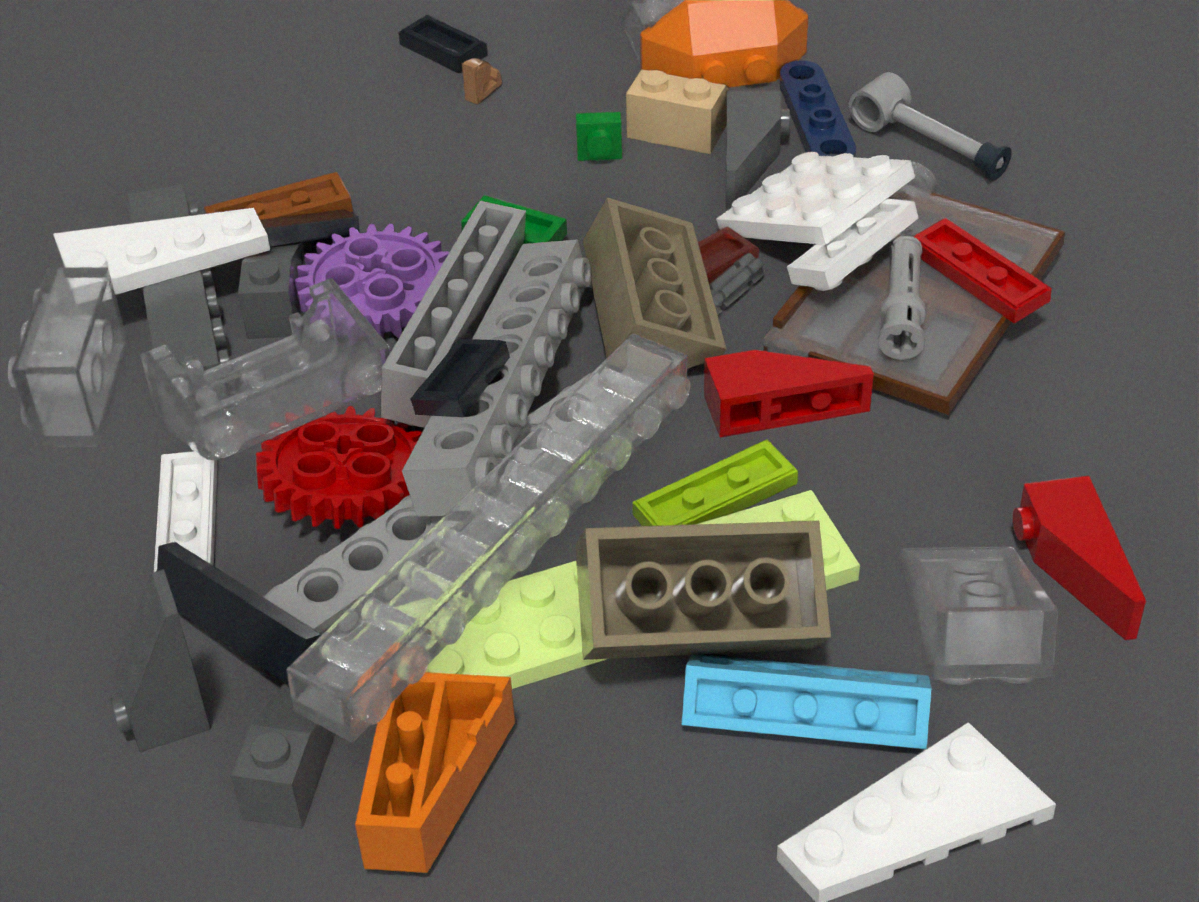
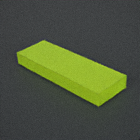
M766 439L633 501V516L642 526L695 525L742 511L796 485L798 482V470Z

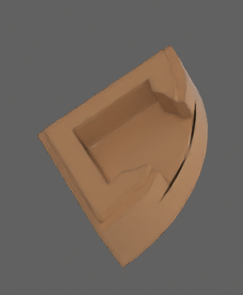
M473 58L462 63L466 101L478 105L502 84L499 70L493 68L488 62Z

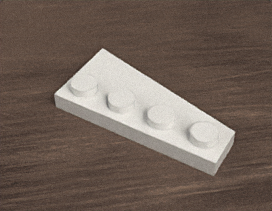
M254 208L53 234L78 305L270 250L267 233Z
M968 722L779 844L777 861L815 902H827L893 877L895 869L917 861H922L924 865L931 864L947 858L950 849L975 840H979L981 844L1004 837L1008 828L1030 821L1034 826L1053 819L1056 804Z

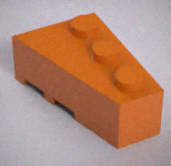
M389 670L355 823L364 869L428 873L515 724L511 677Z

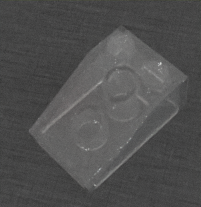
M1013 546L902 548L901 560L920 652L933 679H940L945 683L953 685H965L973 682L974 679L999 678L1007 683L1024 684L1032 681L1033 678L1053 677L1058 609Z

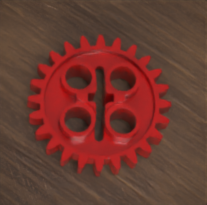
M349 406L344 414L337 415L335 410L329 407L326 409V416L318 417L310 411L306 412V422L303 423L294 419H288V430L274 428L272 430V440H262V452L256 453L258 489L263 490V500L265 502L274 501L275 512L280 513L291 509V518L295 522L307 515L312 516L313 527L319 526L325 519L333 520L334 528L340 529L345 520L352 519L355 525L360 528L364 526V517L372 516L376 520L385 514V511L392 509L410 495L402 470L422 431H411V426L402 422L395 424L393 420L375 417V408H370L363 415L356 414L353 406Z

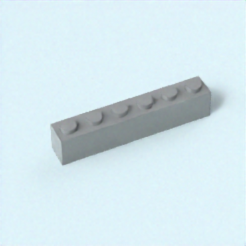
M479 201L382 366L381 418L402 422L410 426L426 427L431 416L415 415L410 398L459 339H472L521 246L524 244L525 210Z

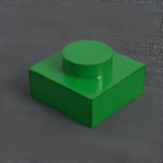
M621 112L576 113L578 161L622 159Z

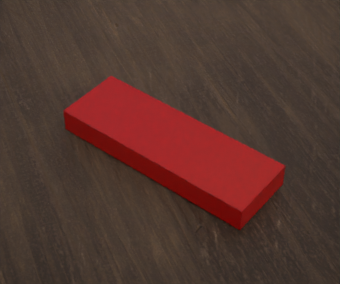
M947 218L940 220L913 236L922 244V261L1014 324L1051 300V287Z

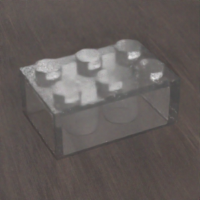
M108 267L48 268L41 288H36L34 291L33 310L29 321L22 324L21 344L17 355L12 356L9 360L8 379L11 387L17 388L21 400V420L25 426L30 427L36 447L98 446L128 346Z

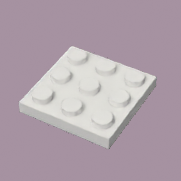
M807 152L793 158L791 161L792 165L781 173L765 178L762 181V186L753 193L736 199L732 203V208L716 218L723 236L827 245L914 179L915 175L911 160L890 159L887 155H878L871 158H854L849 153L833 157L819 156L817 152Z

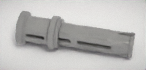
M901 236L893 241L894 246L891 245L889 296L882 302L880 308V317L884 326L880 329L878 336L879 348L888 357L898 360L911 359L917 356L925 345V334L921 325L926 318V306L919 297L923 249L920 241L911 236ZM894 335H898L897 345L893 342Z

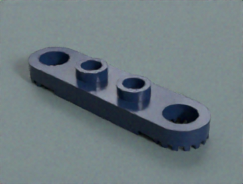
M805 60L792 61L785 64L780 70V90L783 91L787 108L790 109L791 118L805 152H817L819 156H832L829 155V151H832V154H835V151H837V155L849 153L856 158V145L823 69L818 64Z

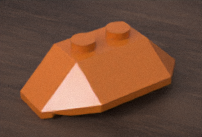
M685 0L664 15L652 28L648 27L640 33L641 69L648 71L659 70L669 75L690 79L701 78L711 83L726 85L728 88L775 82L780 78V70L785 64L798 61L807 53L808 14L803 9L797 8L789 0Z

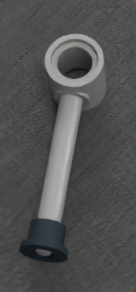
M882 73L855 92L849 99L851 117L863 130L876 132L888 123L893 124L898 121L974 161V166L985 171L987 178L992 181L997 180L1004 173L1012 155L1010 147L1003 145L999 148L989 142L981 144L910 108V90L905 81L894 73Z

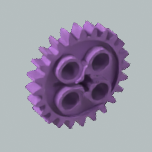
M369 224L366 233L360 234L354 227L350 228V237L347 238L334 233L332 234V245L318 242L316 244L317 254L306 253L304 255L306 265L297 267L299 278L295 279L301 312H307L308 322H319L320 330L323 333L336 327L337 338L339 339L345 337L349 332H355L357 342H361L367 333H374L377 342H381L385 332L391 331L397 338L401 336L402 328L408 324L449 252L442 251L440 241L429 243L428 233L426 232L413 237L412 227L408 226L400 233L394 232L393 224H389L384 231L377 232L374 224Z

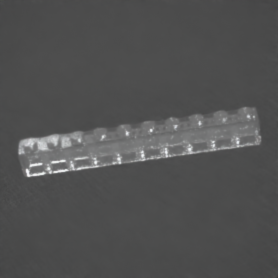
M631 334L287 668L293 711L351 743L370 725L380 722L386 715L390 704L409 684H415L423 677L429 663L447 645L454 644L461 637L466 625L483 607L487 608L495 602L501 588L518 571H524L531 564L535 553L551 536L555 537L563 531L568 519L583 503H589L593 500L601 484L615 470L619 471L626 465L631 453L645 439H651L655 435L660 423L674 409H679L683 406L691 386L690 380L687 379L688 355L637 334Z

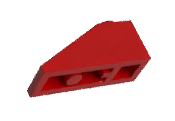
M750 350L705 358L704 397L721 438L870 412L874 373L870 366Z
M1090 476L1025 483L1020 507L1015 508L1013 511V527L1019 541L1025 540L1033 562L1124 640L1137 639L1146 599Z

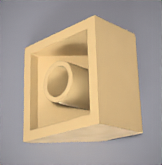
M641 69L626 93L627 138L711 154L726 128L727 90L730 89L726 85L711 83L701 78L690 79L669 75L659 70L648 71Z

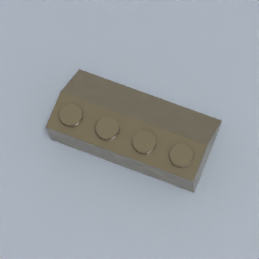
M607 197L583 239L586 258L591 266V284L609 369L616 370L625 375H635L650 380H657L702 364L705 358L723 355L726 351V345L693 223Z

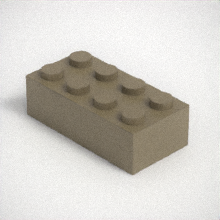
M819 520L585 528L575 544L583 660L813 650L831 638Z

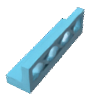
M691 655L686 665L682 725L927 749L932 688L929 676L714 655Z

